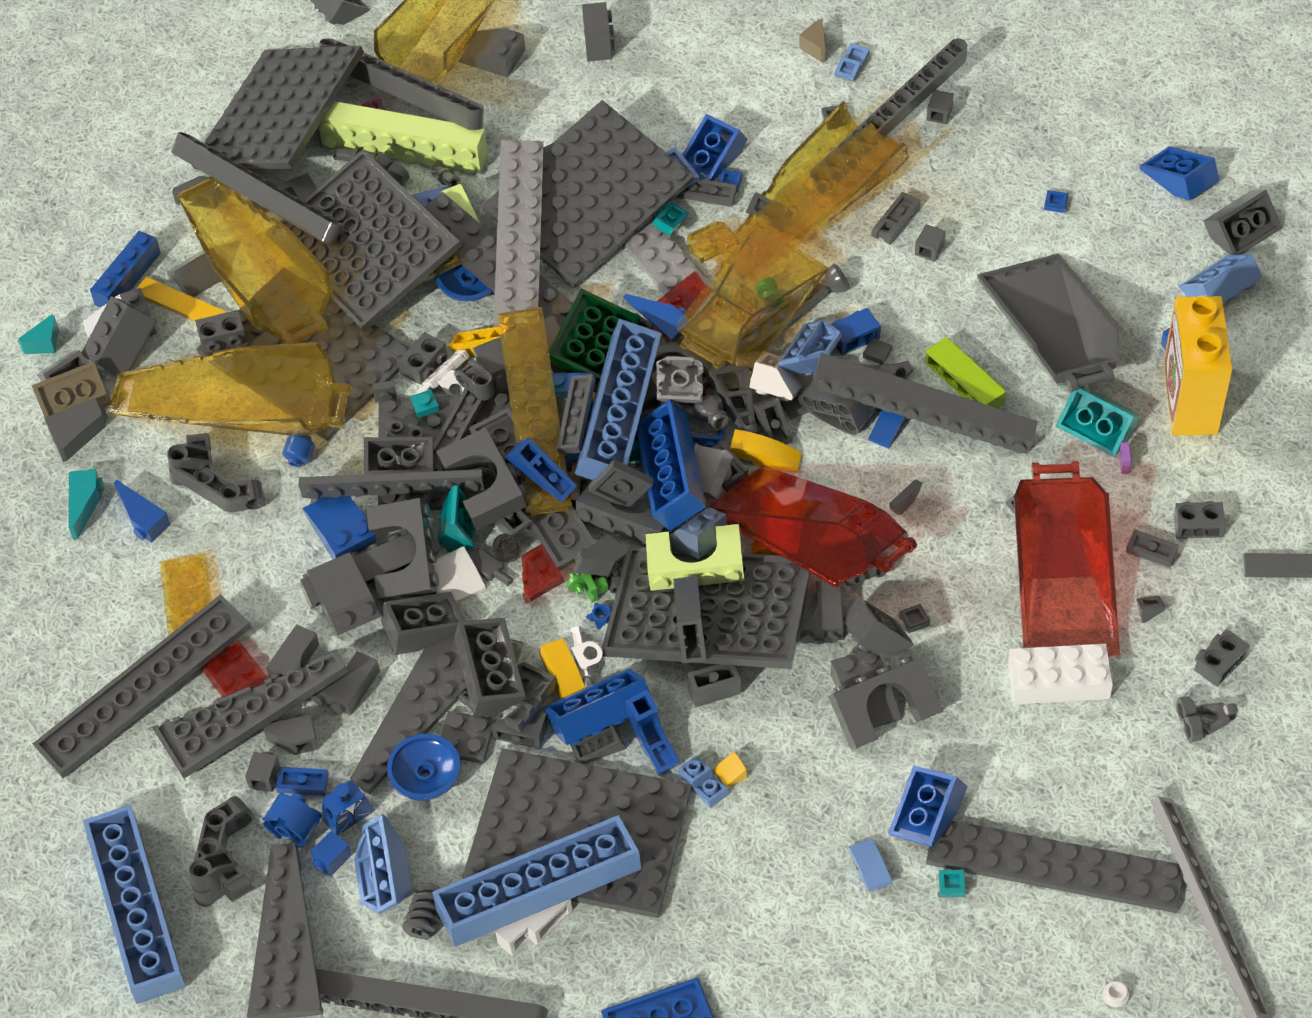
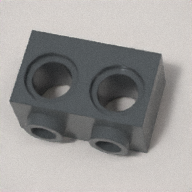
M238 310L195 320L203 353L215 352L220 349L236 347L247 343Z
M424 332L398 360L400 374L422 385L425 379L433 374L439 365L446 361L448 356L446 343Z
M1182 502L1175 504L1173 518L1176 538L1223 537L1226 527L1223 502Z
M1226 629L1221 635L1217 634L1214 636L1206 650L1202 649L1195 657L1196 665L1194 670L1218 687L1247 658L1250 645Z

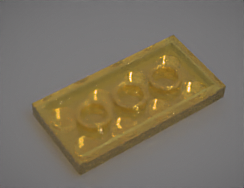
M206 553L159 561L168 636L212 601Z

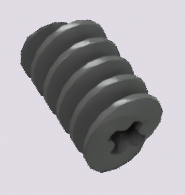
M422 883L415 888L409 912L405 917L406 921L402 925L406 934L428 940L429 935L427 933L435 931V927L432 924L438 922V918L435 915L439 914L435 907L432 892L441 887L431 883Z

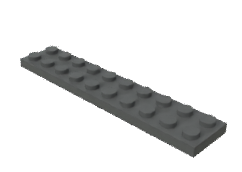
M441 192L424 208L461 242L462 247L451 256L495 293L497 238L444 192ZM539 275L538 321L554 316L561 328L573 303Z
M220 594L32 743L34 748L64 778L251 628L250 623Z
M953 820L934 847H929L926 858V865L952 870H964L967 873L1177 913L1183 877L1182 870L1177 863Z

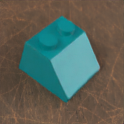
M458 485L453 486L444 499L442 513L439 515L441 526L440 532H438V540L448 552L455 551L463 546L466 550L475 547L476 529L463 504V501L468 498Z

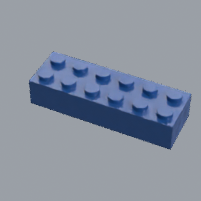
M670 399L638 422L636 430L644 474L653 478V486L648 489L652 516L669 531L707 507L687 413Z

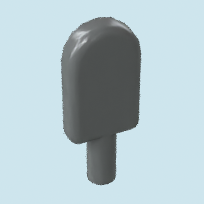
M480 548L469 551L468 554L479 575L487 581L497 578L506 586L513 582V578L502 571L504 564L490 553Z

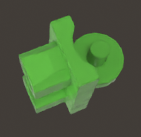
M571 573L569 575L570 580L567 582L568 590L571 592L577 591L578 595L584 593L583 588H585L591 603L598 601V595L608 591V583L604 576L593 580L591 576L594 575L577 573V576L576 573Z

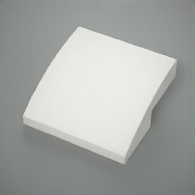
M464 546L437 558L436 563H434L435 572H437L439 577V586H437V593L435 594L451 592L456 603L486 589Z

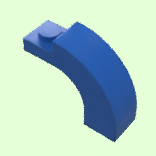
M645 690L627 699L625 707L630 724L646 757H649L657 774L660 776L679 766L681 762L663 731L658 717L659 709L649 691Z

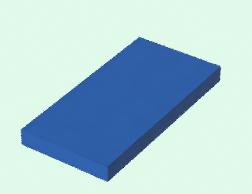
M698 977L601 1010L603 1018H714Z

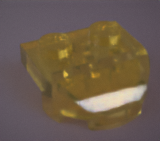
M720 221L709 223L687 236L689 251L697 257L701 264L739 245L737 237L725 223Z

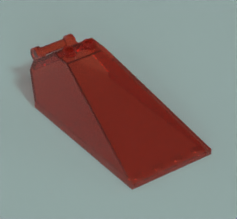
M1071 461V464L1039 465V462L1031 463L1032 479L1020 480L1014 495L1023 648L1106 644L1108 656H1120L1109 492H1106L1094 477H1080L1079 461ZM1071 473L1072 478L1040 479V474Z
M764 465L708 506L725 513L728 525L739 524L741 533L836 588L840 585V582L863 574L873 566L883 572H889L899 559L917 548L916 541L908 537L907 531L886 511L867 500ZM898 547V549L895 550L891 555H889L888 557L886 556L894 548Z

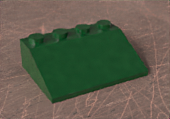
M581 288L547 353V357L565 373H592L596 379L593 392L597 393L611 337L618 320L622 319L638 325L641 316Z

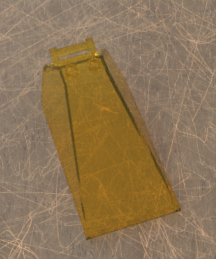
M754 224L676 325L677 331L685 335L680 347L684 350L689 349L709 361L718 370L727 360L737 367L749 368L752 372L755 362L768 351L829 267Z

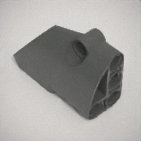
M908 360L897 364H859L903 379H907L914 371ZM811 383L798 398L800 404L819 420L851 435H857L877 410V407L864 405L861 402L842 398L839 395L810 387Z

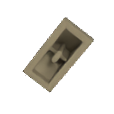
M818 19L799 35V48L820 62H825L823 19Z

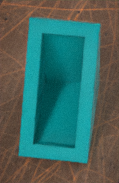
M51 314L18 338L20 348L24 354L56 352L59 328L54 315Z

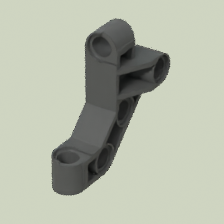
M209 433L186 435L185 444L173 445L168 449L169 479L173 485H184L227 512L254 510L265 505L261 481L254 479L232 482L214 471Z
M233 796L207 812L204 817L194 862L189 867L194 900L199 906H210L224 895L231 902H235L255 889V886L252 887L249 878L241 869V866L226 850L228 837L246 827L254 816L252 811L238 796Z

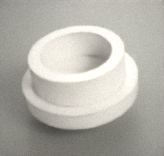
M1111 982L1105 986L1103 998L1112 1007H1122L1128 1002L1129 991L1123 983Z

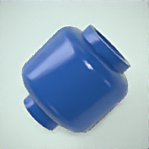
M295 432L294 435L287 437L282 455L288 460L287 463L289 465L300 467L301 464H308L311 461L315 448L311 436Z

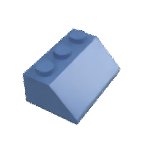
M1253 254L1226 255L1178 287L1188 297L1222 296V301L1225 302L1226 300L1238 297L1240 291L1254 287L1256 285L1255 282L1261 279L1262 275Z

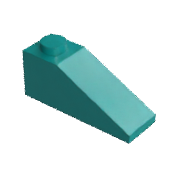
M96 469L69 472L68 528L73 540L78 539L100 500V491H104L103 478L98 476Z

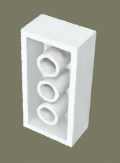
M1106 644L1009 650L1008 669L1013 704L1110 699L1113 684Z

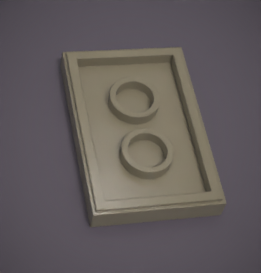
M95 361L31 385L44 418L93 398L96 399L98 406L111 403Z

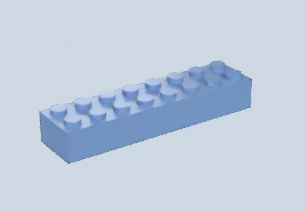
M622 319L618 320L611 337L586 429L582 450L575 470L576 475L594 480L613 460L628 465L661 337L660 332Z
M128 805L83 820L129 987L136 1004L185 988L186 985L132 806Z
M619 815L442 887L433 891L432 894L436 910L454 947L639 871L641 870L640 856L635 843Z

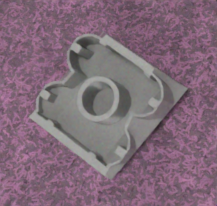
M667 356L656 362L657 400L667 402L671 399L673 402L681 403L703 401V364L693 357Z
M695 443L694 449L704 497L716 500L717 496L723 491V481L728 480L732 475L730 463L733 456L726 449L719 450Z

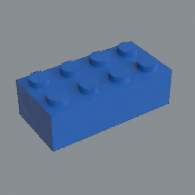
M628 668L543 708L545 713H547L553 733L566 745H575L590 734H599L612 724L618 725L625 722L628 717L625 701L645 690L649 691L645 679L631 668Z

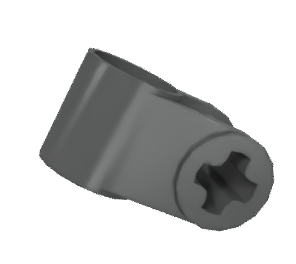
M471 359L467 366L454 372L458 383L478 399L488 400L494 396L495 389L492 375L480 366L476 360Z

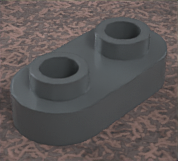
M393 420L385 428L387 437H414L415 435H419L418 437H428V433L424 428L402 420Z

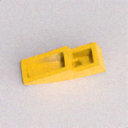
M734 430L730 450L738 459L753 461V466L798 473L802 456L801 452L763 435Z
M561 638L541 645L540 658L549 674L555 676L558 684L554 690L559 699L561 700L585 689L576 663L564 639Z

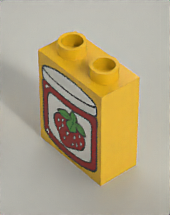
M1222 296L1175 298L1163 362L1172 436L1218 435L1232 373Z

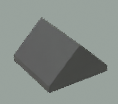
M211 249L203 250L167 271V274L183 292L192 297L226 278Z

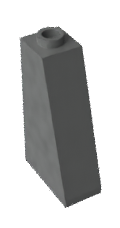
M697 576L673 579L682 664L707 661Z

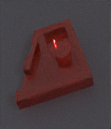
M542 544L521 555L523 567L522 581L524 585L523 599L526 604L565 582L564 577Z

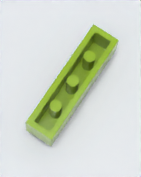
M945 337L926 350L925 363L961 397L995 408H1000L1005 404L1006 391L1004 387L996 383L986 370H982L975 364L972 357L962 352L955 342Z

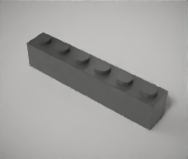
M398 533L388 538L389 542L380 545L378 542L368 546L366 552L361 554L358 552L351 553L366 585L374 582V576L398 572L411 564L416 554V542L411 533L403 536ZM434 537L431 540V545L437 555L440 548ZM305 573L302 575L303 579H300V587L312 609L321 604L308 574Z

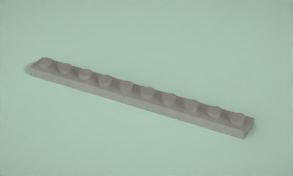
M1157 796L1151 801L1154 815L1160 821L1164 830V837L1174 852L1173 857L1182 870L1183 879L1193 895V902L1199 908L1203 917L1202 922L1208 929L1212 937V944L1223 962V969L1229 975L1233 984V991L1242 1004L1244 1016L1246 1018H1272L1173 799Z

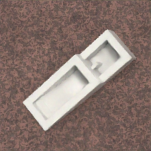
M571 899L496 931L498 944L511 956L519 951L530 939L538 945L572 912Z

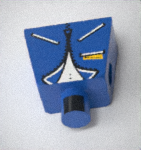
M352 780L345 784L337 785L334 791L322 800V821L337 836L374 812L369 801Z

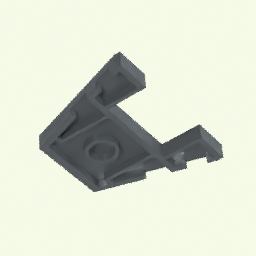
M526 662L517 665L525 699L515 704L514 706L517 708L504 718L506 726L520 733L558 684L555 676ZM467 692L460 693L458 695L460 702L471 708Z

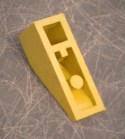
M511 324L456 333L448 348L455 352L466 350L469 355L475 356L473 347L511 333L514 330Z

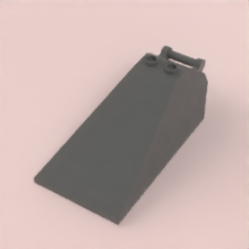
M1059 253L977 275V279L1057 386L1067 385L1069 391L1072 392L1078 390V387L1104 380L1106 382L1114 380L1112 369L1116 368L1119 360L1118 323Z

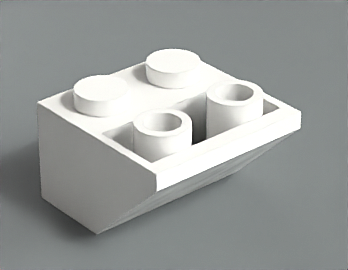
M766 352L755 362L749 388L755 389V392L767 395L769 393L776 395V398L782 401L792 400L802 391V382L797 375L793 376L779 366L778 361L781 356Z

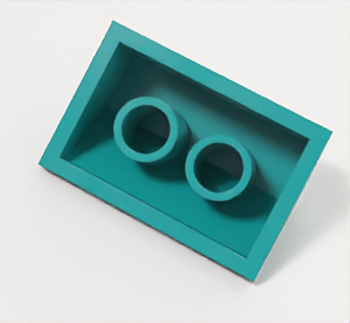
M1087 386L1078 387V390L1071 392L1056 427L1115 457L1120 451L1121 443H1126L1133 434L1142 415Z

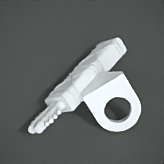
M458 350L451 355L433 374L425 379L423 382L424 386L415 394L435 389L440 385L447 396L461 395L462 392L460 394H453L450 391V386L452 384H459L454 376V372L470 357L467 351Z
M578 625L571 629L574 643L572 650L577 660L579 673L587 688L592 685V681H595L592 665L601 660L603 650L597 642L587 641L585 630ZM588 646L594 647L597 650V657L591 659Z

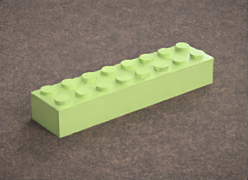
M336 101L332 103L319 124L322 145L328 148H335L337 146L351 150L358 148L359 151L364 149L368 153H377V155L382 153L390 159L396 158L410 163L418 162L427 166L440 164L450 170L456 169L481 174L488 157L485 128L469 130L453 122Z

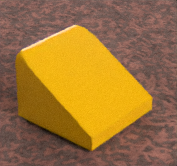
M735 752L731 753L713 768L721 783L727 788L747 778L746 768Z

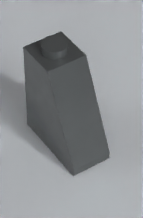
M95 398L45 417L48 430L63 462L70 459L106 427L104 418L108 417L103 405L98 406Z

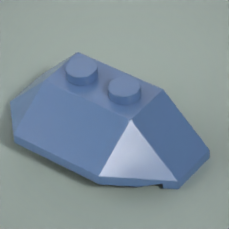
M824 319L806 323L781 356L778 364L793 376L800 374L803 376L810 375L814 372L820 354L830 355L841 339L842 334Z
M383 814L363 825L361 831L363 834L359 840L354 859L361 904L379 914L400 904L412 889L405 844Z

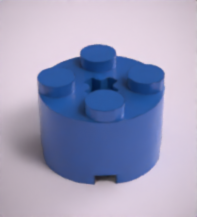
M280 793L262 821H265L263 823L264 827L278 839L282 837L293 840L292 843L295 842L297 847L301 848L304 847L319 824L322 814L305 804L306 799L297 793H293L292 796Z

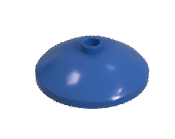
M452 256L435 269V280L439 289L454 300L463 302L477 301L492 293L489 287L485 286Z
M418 734L406 738L393 749L387 762L388 778L393 788L404 797L413 800H430L442 796L454 786L461 770L460 757L454 745L447 739L434 734ZM423 773H429V774H430V775L427 776V777H422V776H421Z

